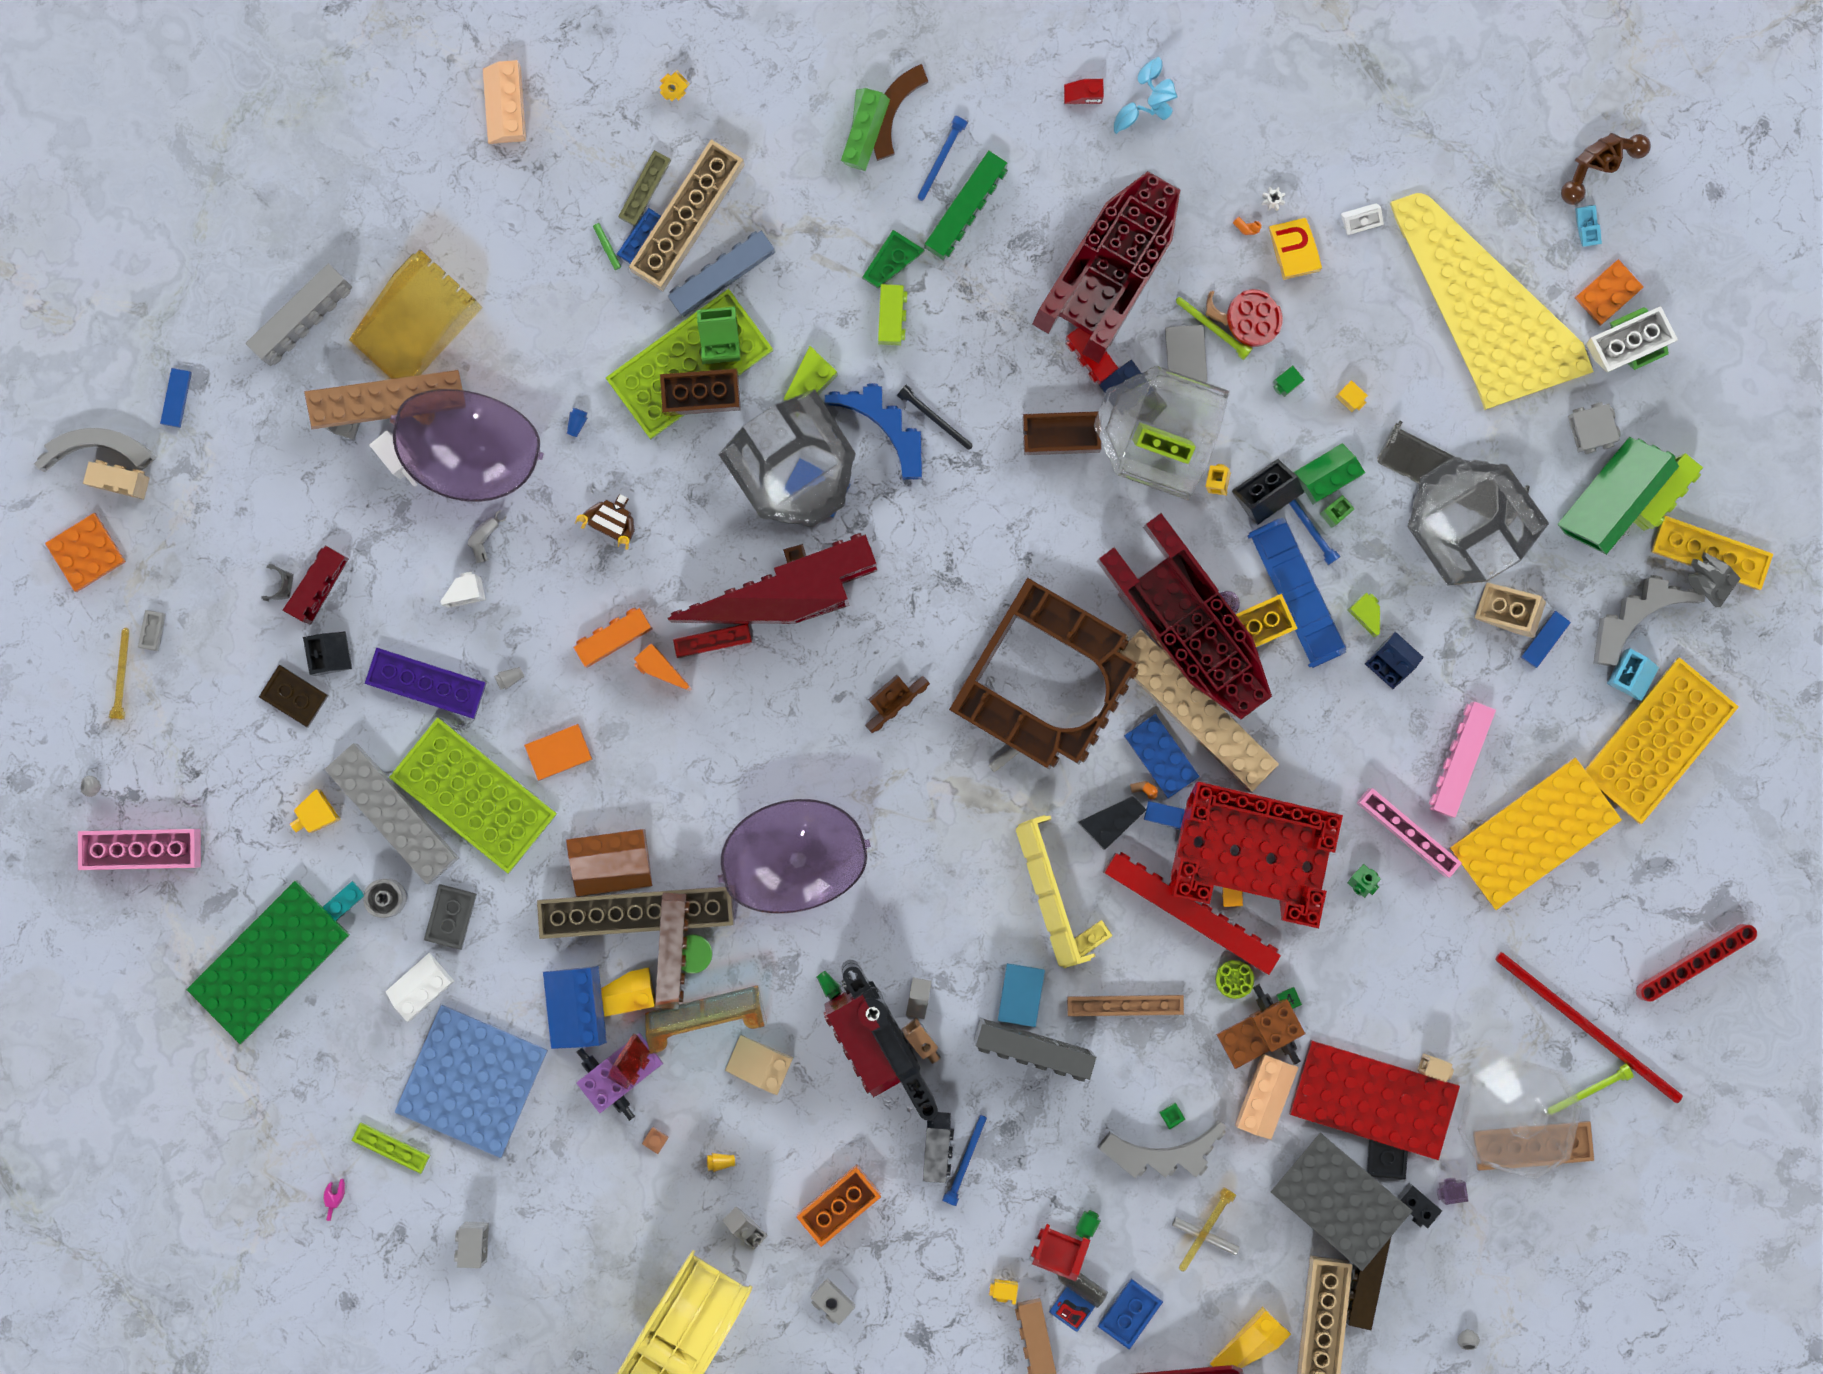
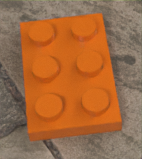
M1618 259L1580 292L1575 299L1601 326L1643 289L1644 286Z

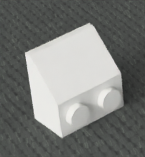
M472 572L460 574L461 577L454 580L442 598L441 605L451 608L486 600L481 577L472 574Z

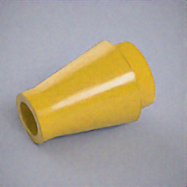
M717 1153L707 1155L708 1171L716 1172L735 1166L734 1155Z

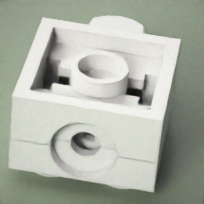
M385 431L369 444L391 473L400 480L406 476L410 483L416 487L418 484L410 475V472L420 482L424 480L415 469L418 466L415 462L417 457L407 447H403L405 442L395 432L391 434L389 431Z

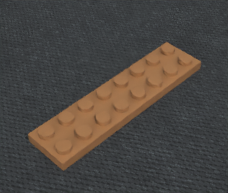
M458 370L304 391L311 430L466 407Z

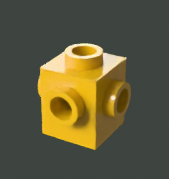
M676 70L671 76L668 73L660 80L662 83L659 87L661 89L660 94L666 100L670 99L673 101L676 98L679 101L686 94L684 90L690 83Z

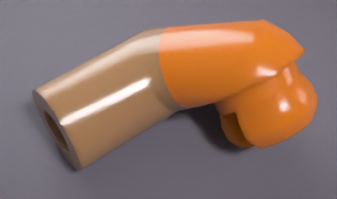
M1148 781L1130 784L1131 793L1143 791L1151 800L1156 799L1158 796L1157 788Z

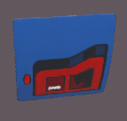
M1069 1282L1049 1313L1078 1332L1098 1302Z

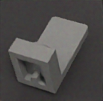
M360 423L326 427L325 429L333 434L355 440Z

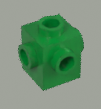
M1363 864L1347 883L1356 894L1366 898L1369 893L1373 895L1380 886L1377 884L1381 878L1376 871L1369 869Z

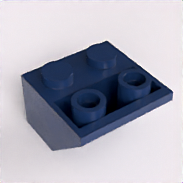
M1395 631L1365 662V665L1390 688L1394 689L1417 668L1424 657Z

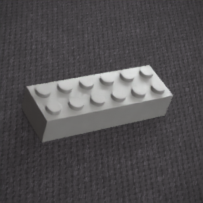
M328 263L245 344L269 366L276 365L281 361L282 355L286 351L289 352L295 347V342L307 336L310 332L309 329L323 320L324 314L332 311L341 298L344 299L350 294L352 286Z

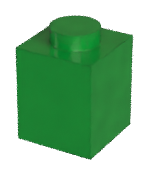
M1292 365L1272 383L1274 384V390L1279 395L1282 394L1285 397L1302 384L1305 379Z

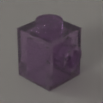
M1446 1178L1444 1182L1439 1183L1437 1196L1445 1205L1469 1202L1466 1182L1462 1179Z

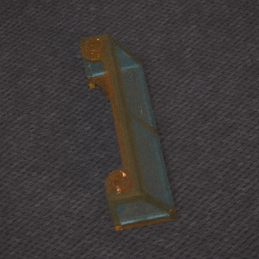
M756 985L679 1004V1009L662 1008L646 1012V1038L650 1054L663 1051L667 1046L668 1037L742 1018L748 1028L755 1029L765 1026L767 1019L759 986Z

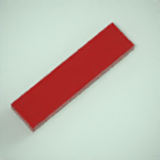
M742 624L673 639L676 657L681 658L752 643L748 624Z

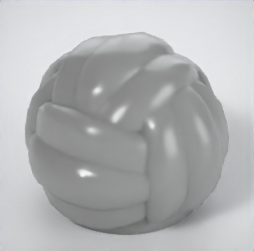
M86 776L81 781V793L85 796H95L101 789L100 782L94 776Z
M1466 1329L1458 1336L1457 1342L1464 1350H1474L1479 1345L1480 1339L1474 1331Z

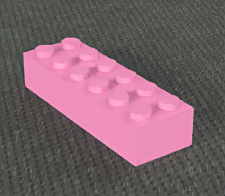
M201 829L78 831V870L201 867Z

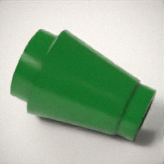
M823 971L816 977L826 998L828 997L832 1000L843 992L841 990L842 986L826 971Z

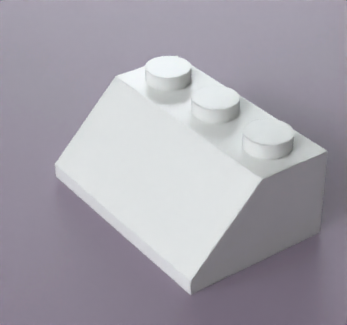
M428 953L386 991V994L394 1008L408 1022L415 1018L455 981L436 959Z

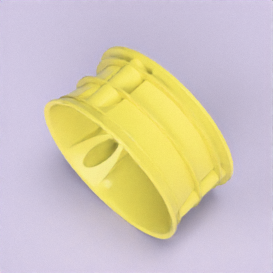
M692 1250L649 1318L617 1374H704L737 1319L753 1287L751 1285L743 1286L741 1283L736 1282L722 1273V1271L694 1255L695 1250Z

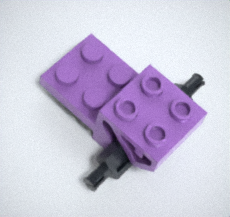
M641 1033L601 1064L597 1062L593 1055L589 1057L582 1047L576 1053L584 1061L581 1064L588 1074L576 1082V1084L599 1113L613 1105L619 1113L623 1112L628 1121H630L635 1115L629 1109L630 1103L624 1097V1094L660 1067L663 1062Z

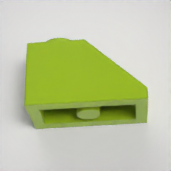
M1365 593L1347 611L1373 637H1376L1380 634V606L1377 604L1379 601L1373 594Z

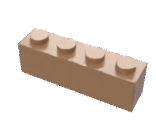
M1037 1298L1018 1302V1308L1015 1309L1017 1321L1021 1320L1022 1328H1019L1021 1340L1025 1339L1027 1347H1023L1025 1359L1030 1360L1031 1366L1027 1367L1028 1374H1056L1041 1299Z

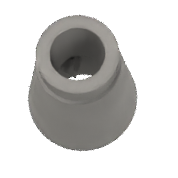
M518 667L498 672V675L494 677L500 690L504 688L508 689L521 680V678H524V674L521 668Z

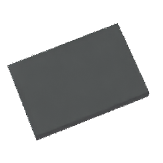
M439 884L424 940L462 950L477 893Z

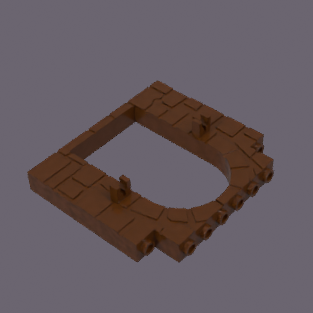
M1027 578L949 710L1049 770L1057 765L1060 759L1058 757L1059 753L1080 765L1081 762L1084 763L1088 758L1089 752L1087 751L1090 746H1094L1099 739L1097 734L1100 729H1105L1107 726L1109 714L1111 712L1114 713L1117 709L1119 697L1126 694L1129 688L1127 685L1131 678L1134 679L1138 674V664L1119 653L1121 650L1124 651L1129 643L1127 640L1128 636L1125 633ZM1017 617L1092 660L1100 668L1105 679L1106 695L1104 706L1097 717L1095 716L1092 720L1079 727L1058 728L1044 722L978 683Z

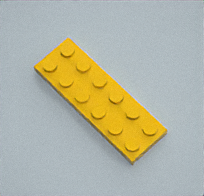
M1663 516L1665 520L1659 526L1651 549L1652 553L1691 567L1693 559L1703 562V552L1728 564L1741 578L1738 582L1739 584L1756 590H1762L1774 555L1773 553L1677 519Z

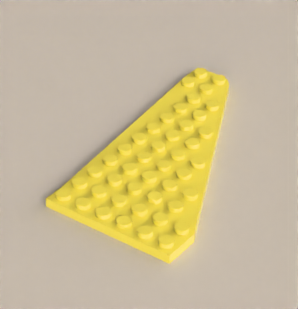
M1415 193L1390 203L1402 235L1407 240L1474 380L1484 410L1594 372L1584 344L1432 198L1422 193Z

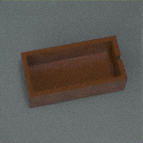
M1100 411L1023 414L1024 455L1100 453L1102 450Z

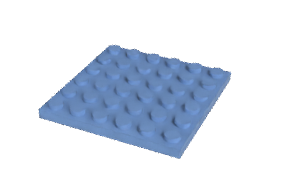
M441 1005L395 1113L502 1158L548 1050L445 1005Z

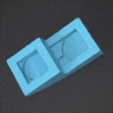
M1596 205L1575 208L1582 247L1602 244L1601 229L1597 222Z

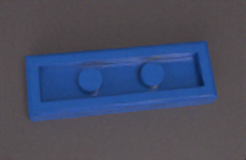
M648 208L617 252V256L631 264L661 218V215Z
M171 368L160 424L181 428L192 372Z
M1554 611L1520 657L1534 668H1538L1571 622L1557 611Z

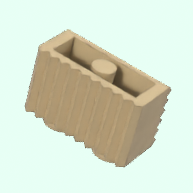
M1424 1053L1417 1069L1419 1073L1443 1082H1447L1448 1079L1450 1080L1454 1072L1453 1064Z

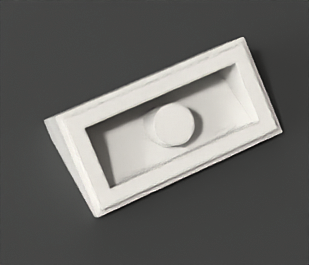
M1377 203L1341 213L1347 235L1384 225L1382 210Z

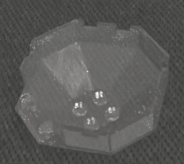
M1506 1056L1473 1075L1469 1096L1465 1097L1462 1108L1463 1112L1457 1130L1479 1165L1492 1167L1529 1179H1537L1570 1160L1582 1104L1562 1071Z

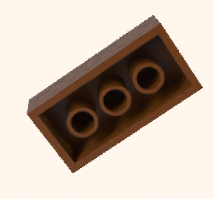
M737 369L660 374L662 413L664 416L741 411Z

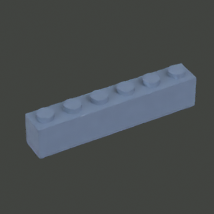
M762 230L758 233L757 231L751 233L747 237L748 240L744 243H737L732 247L731 252L721 254L714 264H707L701 269V273L696 276H690L685 280L686 283L681 287L676 286L670 291L668 298L682 318L775 253L774 247Z

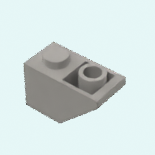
M735 1207L723 1219L731 1233L753 1249L760 1245L768 1236L738 1207Z

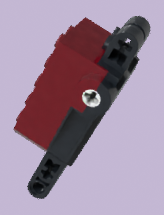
M845 961L841 966L843 976L841 982L846 992L824 1004L826 1011L824 1012V1018L829 1027L833 1026L834 1036L839 1044L842 1042L843 1052L848 1060H852L853 1070L857 1077L861 1076L862 1085L867 1094L871 1093L874 1098L893 1086L902 1083L920 1117L927 1121L933 1120L938 1114L935 1099L920 1074L918 1060L888 1009L881 991L873 981L867 979L857 961ZM849 971L855 973L856 979L853 980L852 974ZM915 1083L917 1084V1087H918V1090H919V1091H917L916 1089H914L913 1084H915Z

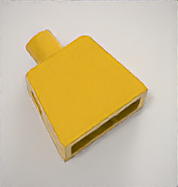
M316 789L294 809L298 818L291 822L290 826L296 833L303 828L308 833H313L341 819L322 790Z

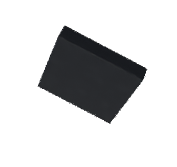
M1369 1139L1367 1172L1373 1177L1406 1179L1408 1151Z

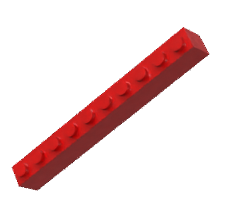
M1120 852V854L1114 853L1103 873L1257 969L1270 975L1281 957L1277 953L1279 949L1271 944L1265 946L1261 943L1262 939L1253 933L1251 936L1244 933L1245 928L1237 923L1234 926L1228 923L1229 918L1221 913L1218 916L1211 912L1213 908L1205 903L1199 905L1193 900L1172 896L1171 882L1167 885L1162 882L1163 877L1155 872L1152 875L1146 872L1147 867L1139 862L1136 865L1129 861L1131 857L1123 852Z

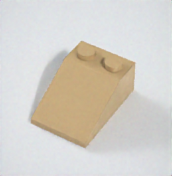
M1486 583L1475 619L1516 634L1534 638L1546 602L1539 595Z
M740 1035L725 1071L765 1091L778 1095L793 1057Z

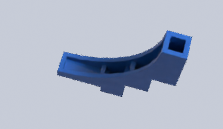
M869 383L867 386H863V394H859L858 391H849L848 394L832 391L829 392V395H825V405L854 410L868 417L884 431L897 451L903 480L922 479L921 431H917L916 428H907L906 431H902V409H898V406H886V409H882V386H878L877 383Z

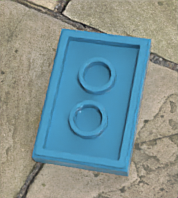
M1007 963L998 1021L1036 1027L1045 969Z

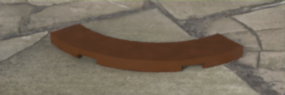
M922 64L903 73L884 93L890 99L874 145L877 161L895 155L891 139L893 119L903 100L913 91L928 83Z

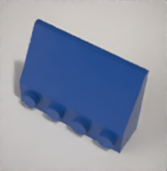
M599 966L543 972L551 1049L581 1048L606 1044Z

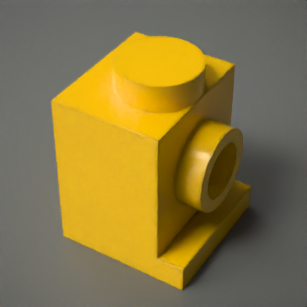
M1222 464L1210 465L1205 485L1208 493L1227 496L1231 476L1230 469Z
M994 1279V1284H990L989 1296H993L998 1302L1006 1303L1008 1300H1011V1303L1016 1305L1018 1282Z

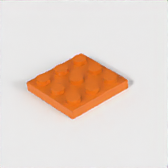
M96 513L89 515L45 543L75 592L80 591L126 562Z

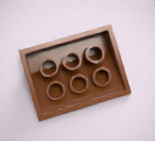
M645 829L566 839L576 897L653 886Z

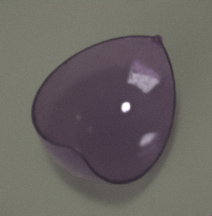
M456 389L424 391L405 400L399 407L395 416L391 415L390 423L394 425V450L406 472L428 490L454 500L482 502L507 496L519 489L529 479L537 461L542 460L544 453L540 452V437L537 430L523 414L504 402L475 392Z
M812 799L780 801L762 807L748 815L732 830L722 849V872L718 875L719 883L723 882L725 884L727 892L737 903L751 910L776 914L805 911L824 905L848 891L863 874L867 864L866 849L871 847L869 839L865 840L862 831L853 817L833 804Z

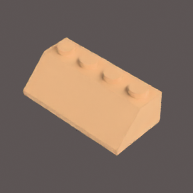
M518 60L499 61L483 68L488 144L526 141L522 75Z
M1266 1054L1261 1055L1235 1126L1254 1135L1272 1139L1299 1067Z

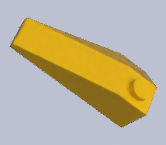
M649 967L630 971L601 988L604 1017L655 1007L656 998Z

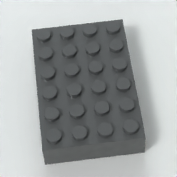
M983 1018L979 1020L974 1037L975 1046L978 1047L980 1052L990 1054V1051H993L1000 1058L1008 1060L1010 1056L1015 1058L1016 1062L1028 1065V1062L1034 1064L1035 1068L1047 1071V1068H1051L1055 1074L1066 1076V1073L1072 1075L1073 1079L1085 1082V1079H1091L1097 1058L1089 1049Z
M1321 1132L1271 1191L1275 1197L1361 1271L1365 1269L1412 1212L1408 1206Z

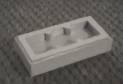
M145 610L138 648L159 651L165 613Z

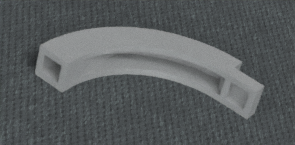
M85 428L67 432L45 444L44 447L49 452L41 454L34 465L38 470L46 472L66 455L88 447H105L117 450L129 458L137 468L142 470L157 457L143 444L120 432L102 428Z

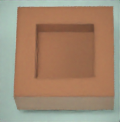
M652 1127L642 1144L659 1154L669 1137Z

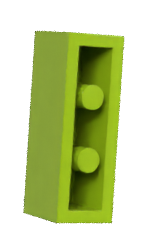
M881 284L878 345L901 346V340H905L906 329H902V321H906V310H903V303H907V291H904V285Z
M1139 422L1132 441L1138 447L1189 464L1196 448L1191 440Z

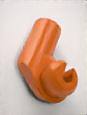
M1240 217L1233 221V224L1244 235H1255L1262 228L1259 221L1245 223Z

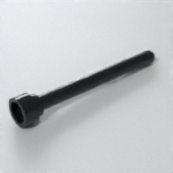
M906 384L900 390L897 397L902 401L911 402L968 450L972 449V443L913 395L914 392L911 391L912 388Z

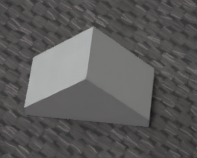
M912 978L906 1016L925 1019L932 981Z

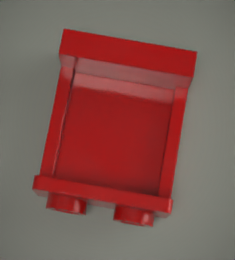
M1046 1224L1045 1229L1041 1228L1037 1237L1040 1240L1039 1245L1034 1246L1030 1257L1034 1258L1032 1265L1076 1281L1091 1240L1083 1237L1082 1241L1052 1230L1050 1225Z

